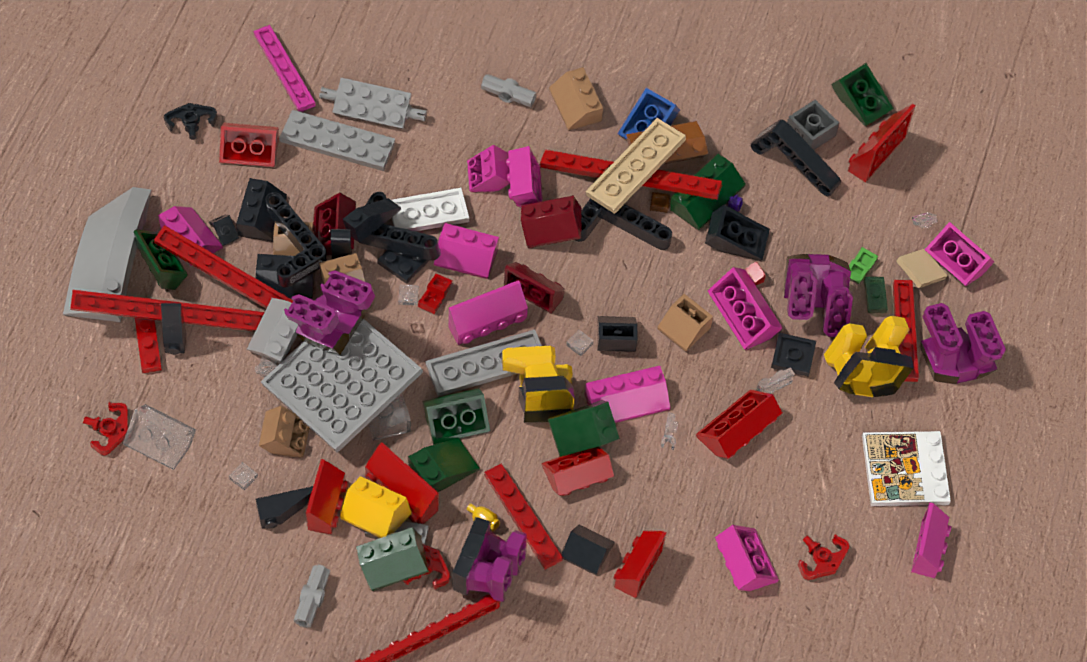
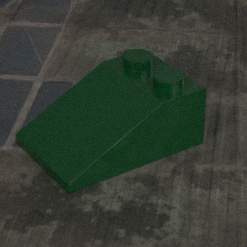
M867 63L830 84L839 100L864 126L869 125L894 109Z
M600 400L548 419L560 457L602 446L620 439L608 401Z
M459 438L424 447L408 456V466L437 492L480 470Z

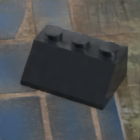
M249 178L236 222L238 236L273 242L275 222L267 213L266 196L269 193L277 192L286 200L287 194L269 181Z
M257 255V280L291 300L296 295H302L313 300L315 272L291 287L284 288L278 284L276 269L281 263L293 256Z

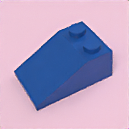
M646 88L617 134L627 139V134L645 131L657 118L671 126L680 109L674 103Z

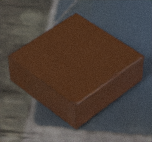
M652 192L650 211L668 213L670 194Z

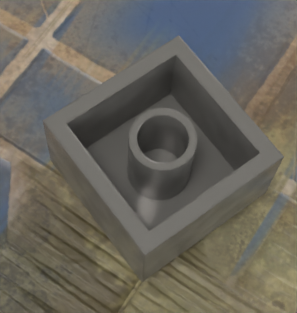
M816 99L790 115L787 121L813 150L835 137L839 127V122Z

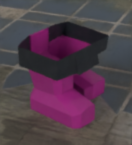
M475 517L452 571L453 590L466 596L470 590L489 592L493 599L504 602V591L507 592L508 587L511 586L512 575H519V565L521 566L525 560L527 534L516 530L505 541L490 532V521Z

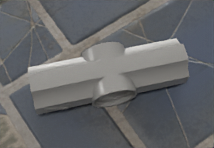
M487 74L484 76L481 84V89L498 95L502 101L507 103L515 101L531 107L537 95V92L519 86L517 81L510 78L502 80Z
M314 565L307 585H304L299 599L300 604L294 617V623L301 627H311L316 611L322 605L325 595L324 589L330 576V570L325 566Z

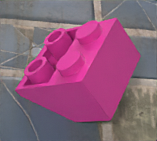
M492 145L467 160L469 191H499L509 185L507 174L510 173V170L506 163V159L509 158L508 152Z

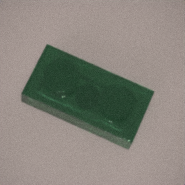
M865 277L864 284L868 313H887L888 306L884 277Z

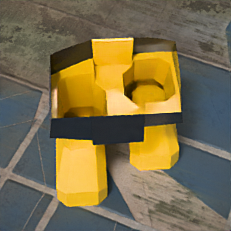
M896 316L885 318L866 344L865 349L867 353L860 352L868 337L864 327L850 323L842 327L824 353L827 364L836 369L838 377L834 384L839 390L867 397L888 396L897 392L914 369L912 357L900 354L898 349L909 331L905 318Z
M513 347L502 350L503 371L520 374L518 400L524 412V423L548 422L549 418L574 409V389L571 384L573 378L572 366L568 364L555 365V347Z

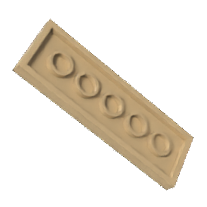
M657 118L586 190V196L615 214L686 140V135Z

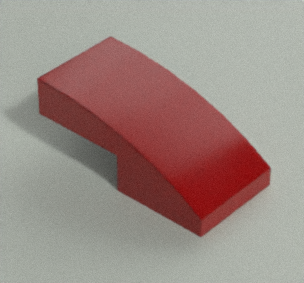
M436 273L428 283L426 292L418 301V307L435 314L446 297L453 280Z

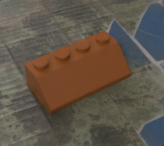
M697 121L671 126L686 135V140L662 165L700 158L708 154L705 136ZM644 131L627 134L628 146Z

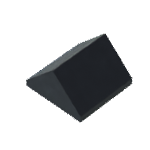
M578 524L570 532L561 556L563 560L597 575L615 542Z

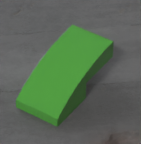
M862 247L855 259L849 264L851 270L850 280L860 284L877 261L878 255Z

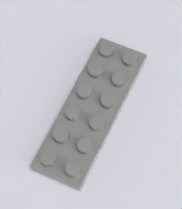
M292 110L280 135V142L384 171L394 148L395 138Z
M531 330L426 361V367L437 396L440 397L518 374L503 371L502 350L513 347L542 345L536 331Z

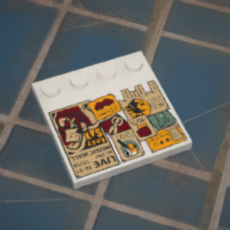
M940 431L869 432L862 434L871 506L929 505L930 502L935 505L950 504L951 500Z

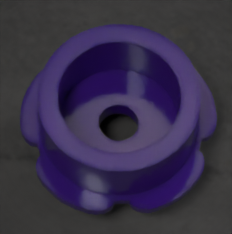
M739 195L731 197L728 207L739 212L743 204V198L739 197Z

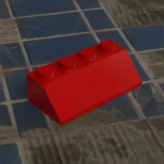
M749 390L695 435L716 456L728 459L733 457L741 447L749 444L753 437L761 434L763 429L769 424L774 423L782 414V411L773 394Z
M381 442L365 466L366 479L406 497L411 510L408 518L414 523L417 522L424 525L438 512L439 493Z

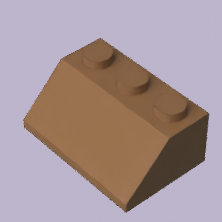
M583 67L566 72L549 87V91L568 131L602 121L603 107Z

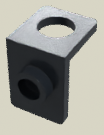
M224 214L208 222L209 225L214 226L222 245L239 239L230 215Z

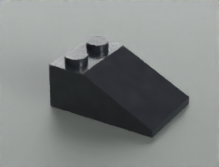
M723 205L712 213L705 244L720 252L762 261L770 229Z

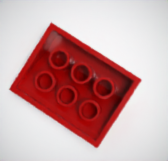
M911 104L891 115L887 121L883 120L877 132L874 131L870 135L869 141L867 143L864 142L860 146L858 153L850 157L848 172L866 183L906 138L916 105Z

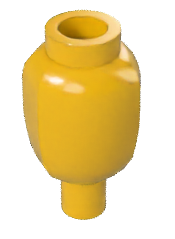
M471 503L467 506V511L472 513L473 520H475V517L490 521V529L493 531L499 527L500 520H498V515L483 506L476 507Z

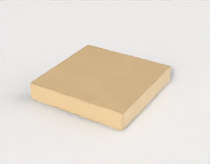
M924 249L901 256L896 261L918 288L945 280L947 277L943 269Z

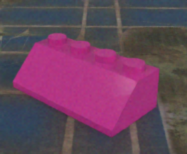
M733 267L708 290V293L744 350L770 340L783 328L745 269Z
M519 280L449 307L448 327L458 345L470 343L475 338L485 337L493 331L503 330L508 325L520 323L527 318L528 307Z
M660 366L588 382L585 385L584 395L588 405L600 400L608 401L615 423L670 410L666 380Z

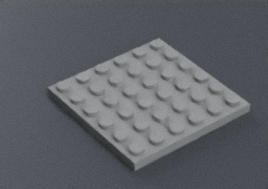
M363 319L341 355L303 342L270 372L261 383L338 453L423 373V370Z

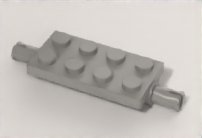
M346 78L340 79L337 91L321 87L320 91L322 93H319V98L335 102L332 112L334 114L404 129L405 122L409 118L425 122V116L427 115V110L412 108L410 105L411 93Z

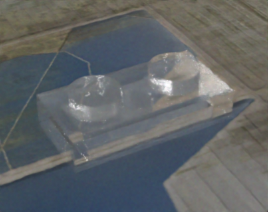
M791 368L780 370L774 376L762 379L758 383L756 391L771 394L791 384L795 373Z

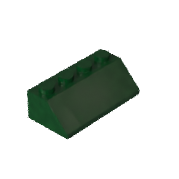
M719 153L694 175L722 181L718 199L678 192L671 197L670 211L698 230L711 219L714 211L726 205L731 197H734L746 186L734 164Z

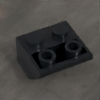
M597 316V351L636 352L638 341L636 317Z

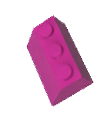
M530 146L509 150V158L506 159V163L510 170V173L507 174L508 182L511 186V189H508L510 200H513L517 207L542 202L540 164Z
M174 206L158 215L161 229L165 225L211 253H215L223 248L192 207Z
M950 222L924 249L965 286L981 277L994 263V260Z
M445 223L438 241L441 255L438 259L434 260V265L488 279L498 252L499 237Z
M931 502L922 519L911 572L935 578L937 572H941L944 560H941V556L946 553L948 543L944 541L945 537H949L951 525H948L949 517Z
M731 525L715 537L718 549L724 556L725 565L730 570L733 576V583L738 590L752 591L779 581L755 528Z

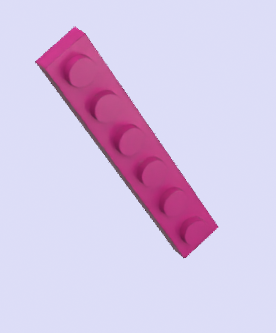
M268 25L255 30L254 36L297 111L302 112L315 107L314 99L271 26Z

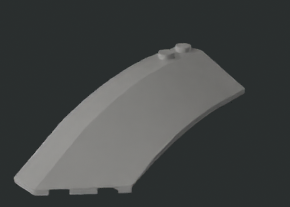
M132 187L88 217L75 257L63 315L121 322L122 316L70 310L72 290L126 296L137 250L133 232L135 229L143 230L152 192L151 189Z

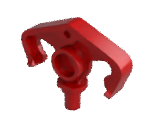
M108 403L109 411L121 412V415L116 420L105 418L101 421L99 416L97 418L84 417L83 424L92 426L94 431L99 429L103 436L108 437V444L106 446H101L99 441L92 440L90 442L91 448L101 455L110 454L128 436V408L124 403Z
M834 534L832 543L839 545L841 550L833 553L828 548L820 547L821 543L814 542L809 535L804 537L802 541L808 546V553H813V560L817 566L813 571H809L807 563L799 560L798 567L802 577L806 580H813L835 574L849 550L850 545L848 541Z
M423 544L429 572L422 575H428L432 571L442 574V578H435L432 581L433 588L436 590L449 583L450 573L439 550ZM421 575L404 580L403 582L408 585L414 579L419 580Z

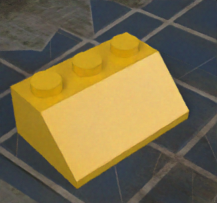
M360 476L347 490L340 518L382 538L393 534L409 517L411 510L406 497Z

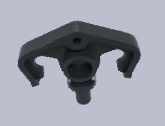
M187 103L165 113L164 122L169 131L172 132L175 124L171 120L173 118L181 119L186 132L189 133V138L195 140L197 138L196 132L199 130L200 117L209 114L208 122L212 127H215L218 116L214 107Z

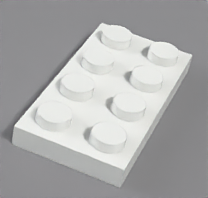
M461 188L392 200L401 207V210L392 217L395 227L411 231H421L443 227L445 223L455 225L469 222V215Z

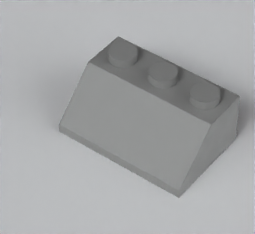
M276 298L271 299L248 345V351L277 364L286 359L297 336L296 329L298 327L297 323L288 320L285 315L284 309H289L292 304L291 302Z

